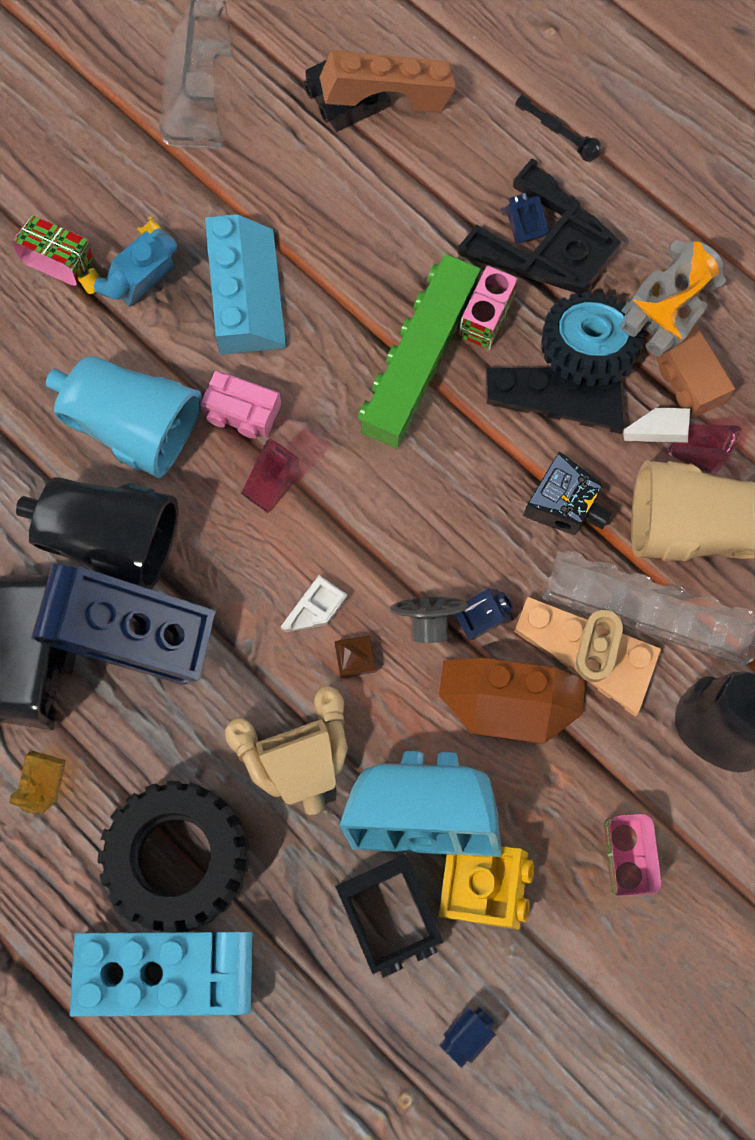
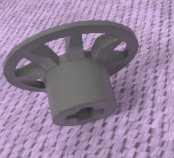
M421 597L397 602L390 606V612L400 616L411 617L412 639L414 642L438 643L448 639L447 615L465 611L468 608V603L450 597ZM436 602L435 606H430V603Z

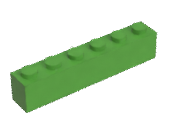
M444 254L439 265L434 264L427 278V282L430 284L426 292L422 290L419 292L414 303L416 312L413 318L407 317L400 332L402 339L398 346L393 345L386 360V363L389 365L384 374L379 372L372 387V391L375 393L370 402L364 401L359 411L358 419L361 420L362 434L398 449L478 285L481 268L447 254Z

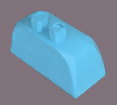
M404 751L400 764L381 763L365 769L359 775L351 790L339 826L353 850L501 857L499 818L490 780L487 774L468 766H459L457 754L451 752L439 753L437 765H424L425 757L423 753Z

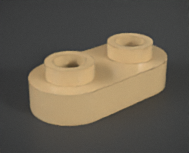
M599 610L594 612L584 626L575 665L578 674L589 682L604 680L614 668L623 625L618 615L612 611ZM599 625L606 627L608 635H599L596 627ZM589 659H595L598 661V670H592L591 668H589Z

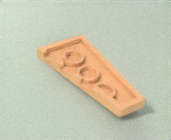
M527 597L514 632L549 657H554L568 667L569 671L580 677L576 670L575 662L587 620ZM601 625L596 627L599 635H608L606 627ZM622 634L612 672L604 680L590 683L597 687L598 691L606 697L614 699L624 706L626 711L637 716L661 649ZM588 660L589 668L592 670L599 669L597 660Z

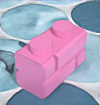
M217 370L214 372L209 388H207L201 401L203 415L209 423L217 427H225L226 424L236 427L240 434L255 439L257 435L264 438L268 437L281 407L280 392Z

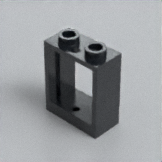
M405 854L335 886L372 975L380 971L382 978L403 969L401 961L415 955L417 961H421L438 952L436 945L443 942V939ZM402 874L428 936L377 960L351 897Z

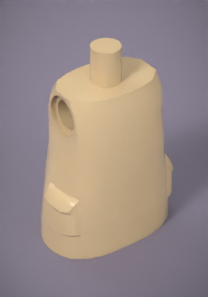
M646 460L639 470L633 493L631 541L634 556L637 558H662L663 561L683 562L693 557L706 556L755 559V482L739 481L703 473L692 463L685 464L673 461L662 463Z

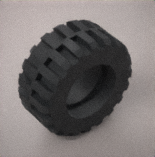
M167 781L166 785L161 786L155 783L145 787V792L139 795L133 793L125 799L128 804L122 810L116 808L110 818L114 821L110 829L104 828L101 840L105 841L103 851H98V863L103 865V873L99 874L102 886L108 888L110 894L107 897L113 906H118L123 911L122 915L130 921H135L147 929L164 932L191 930L210 923L221 912H225L232 905L231 902L236 894L240 893L244 885L242 882L245 873H248L249 868L248 839L243 830L244 826L233 809L214 792L194 783L183 784L180 781ZM183 820L193 823L205 834L211 850L210 864L203 879L193 888L181 893H165L153 887L145 878L141 867L142 848L146 839L156 827L168 821Z

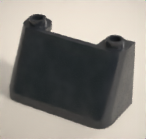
M49 575L0 576V723L54 730L57 712L50 711L51 700L48 698L55 699L56 691L52 687L60 649L41 644L32 639Z

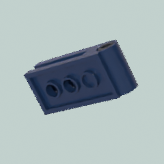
M54 564L51 566L32 639L44 645L184 685L188 684L189 681L195 682L200 680L215 610L80 566L73 567ZM129 621L135 627V634L130 629ZM164 633L168 637V643L165 641Z

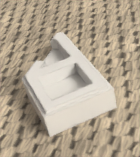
M655 408L624 429V441L688 443L690 408Z
M318 575L281 625V630L291 632L328 625L348 598V595Z

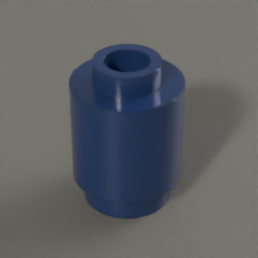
M467 1006L444 1032L443 1036L445 1039L439 1046L463 1068L468 1061L472 1064L496 1036L491 1030L495 1022L479 1006L474 1011Z

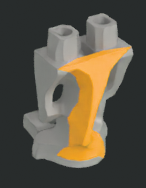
M675 239L669 246L668 251L673 262L665 272L656 269L640 285L621 310L626 315L621 322L620 329L633 337L642 328L648 331L652 337L645 346L656 357L680 344L706 310L708 304L699 300L697 294L702 289L714 291L726 282L723 276L721 257L710 246L702 242L691 241L683 243ZM656 283L660 285L658 297L652 295L651 291ZM676 283L680 284L683 290L678 288ZM688 305L691 313L685 319L680 318L678 315L679 310L683 306Z

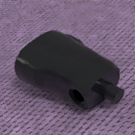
M53 477L44 487L39 500L26 496L20 497L16 505L17 516L31 519L29 543L34 547L76 560L95 572L152 590L158 582L167 562L177 529L179 509L176 497L157 493L152 488L135 486L132 483L115 488Z
M746 671L731 672L719 678L707 676L699 679L680 698L675 712V727L679 737L686 746L703 760L727 771L739 773L751 771L755 768V674Z

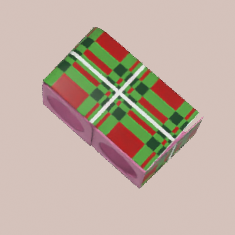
M35 215L31 216L11 241L18 258L23 263L73 286L77 285L79 282L78 277H82L94 258L89 241L85 237Z
M486 266L461 318L459 334L463 339L489 350L491 349L492 341L493 347L513 305L518 278ZM485 284L492 285L505 292L502 294H492L486 289ZM479 301L490 302L495 308V316L487 322L476 320L472 315V307L475 303Z
M645 814L616 816L604 822L612 894L616 896H631L656 893L661 887V877L653 820ZM619 825H628L637 834V843L629 851L618 850L612 843V832ZM625 862L637 865L641 871V882L634 889H625L616 880L617 868Z

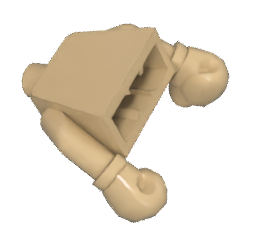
M330 686L321 687L315 693L314 709L319 719L318 721L262 741L258 740L256 730L245 718H234L225 729L227 744L238 755L239 760L244 762L254 784L272 797L281 796L286 805L302 801L307 815L318 814L327 807L323 793L336 787L335 776L342 772L348 751L343 729L345 723L343 717L344 699L339 690Z

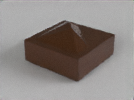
M370 635L334 641L340 678L375 673Z

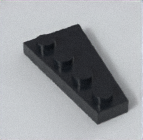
M551 368L486 369V403L488 405L524 413L532 411L546 414L547 418L560 420L561 418L580 422L582 426L591 428L594 425L609 428L610 432L622 434L624 430L621 380L613 383L610 379L608 385L601 386L599 380H596L594 386H587V380L582 379L580 384L573 383L574 376L571 375L566 380L561 377V370L555 373Z

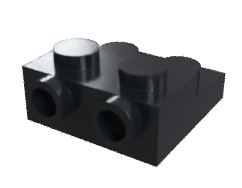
M327 60L305 70L306 80L303 82L304 89L311 100L315 99L318 103L323 120L326 123L330 122L336 132L390 107L391 98L386 91L372 94L355 106L325 104L320 75Z

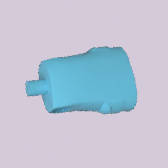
M94 356L82 358L70 374L52 369L46 378V387L59 392L54 406V414L58 420L111 449L121 464L125 463L137 471L143 470L156 478L163 477L171 468L188 440L201 411L202 394L200 391L183 386L179 382L165 379L164 377H153L128 370Z

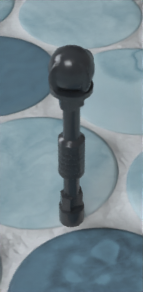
M524 95L517 99L515 106L522 111H528L541 120V124L557 135L561 134L578 146L577 153L580 154L582 160L590 162L599 157L601 144L598 139L590 138L589 136L582 139L564 127L565 124L548 112L544 113L531 104L530 99Z

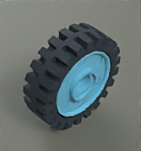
M583 292L582 298H580L575 293L570 295L569 300L564 297L559 300L558 305L554 304L551 307L543 327L541 350L544 353L546 363H551V369L555 373L561 370V377L566 380L571 375L574 376L573 383L580 384L582 379L587 380V386H594L596 380H599L600 385L604 386L608 385L610 379L613 383L620 381L621 376L626 377L631 369L635 367L643 344L644 328L635 337L629 336L620 329L621 322L626 315L621 310L626 302L622 301L616 304L617 297L610 295L608 300L603 299L604 293L597 292L596 297H591V292Z

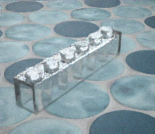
M558 551L552 563L541 599L588 615H592L599 610L612 611L618 615L624 627L741 666H745L755 659V613L752 610L743 607L730 608L721 605L718 599L710 596L696 597L687 594L686 590L680 586L672 584L663 586L654 583L649 576L633 573L630 575L620 572L618 567L606 562L596 564L584 560L585 557L577 552L565 551L563 553Z

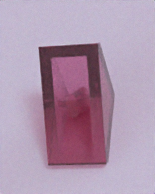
M690 424L688 443L672 442L668 453L683 462L692 463L709 474L716 475L729 459L742 429L735 425Z
M272 438L267 439L241 494L269 513L301 475L298 457Z

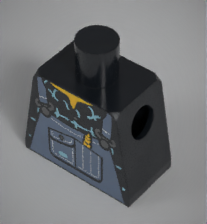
M558 452L528 502L523 516L575 535L584 520L603 530L612 511L595 502L603 485L566 455Z

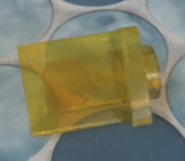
M33 750L29 751L25 755L19 788L11 794L9 803L19 806L22 811L27 813H45L58 800L66 760Z

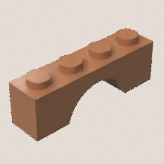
M331 50L320 75L325 104L355 106L372 94L394 91L408 96L413 110L441 112L456 88L449 61Z

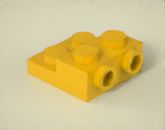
M501 846V857L447 854L438 917L520 930V923L527 922L530 909L529 899L523 898L525 883H531L534 875V862L528 859L529 853L520 848Z

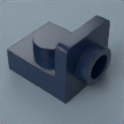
M527 193L511 197L508 199L509 205L501 208L502 215L508 214L516 244L545 236L549 233L539 195L528 198Z
M490 588L467 600L468 608L455 614L468 640H474L503 623L508 624L514 620L511 614L513 605L504 592L500 593L499 590Z

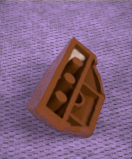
M496 659L444 660L439 697L472 735L545 744L582 715L585 679L554 667Z

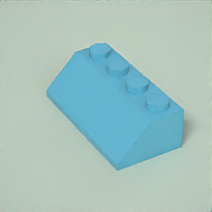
M238 214L206 217L205 224L215 333L220 355L286 348L273 229Z

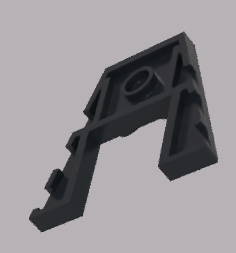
M531 158L514 179L513 188L521 193H527L530 198L539 195L542 205L562 216L530 256L479 225H476L458 246V255L582 295L583 292L590 288L619 251L621 241L597 218L586 214L580 208V202L573 196L569 197L558 187L559 182L550 174L545 175L537 167L538 162Z

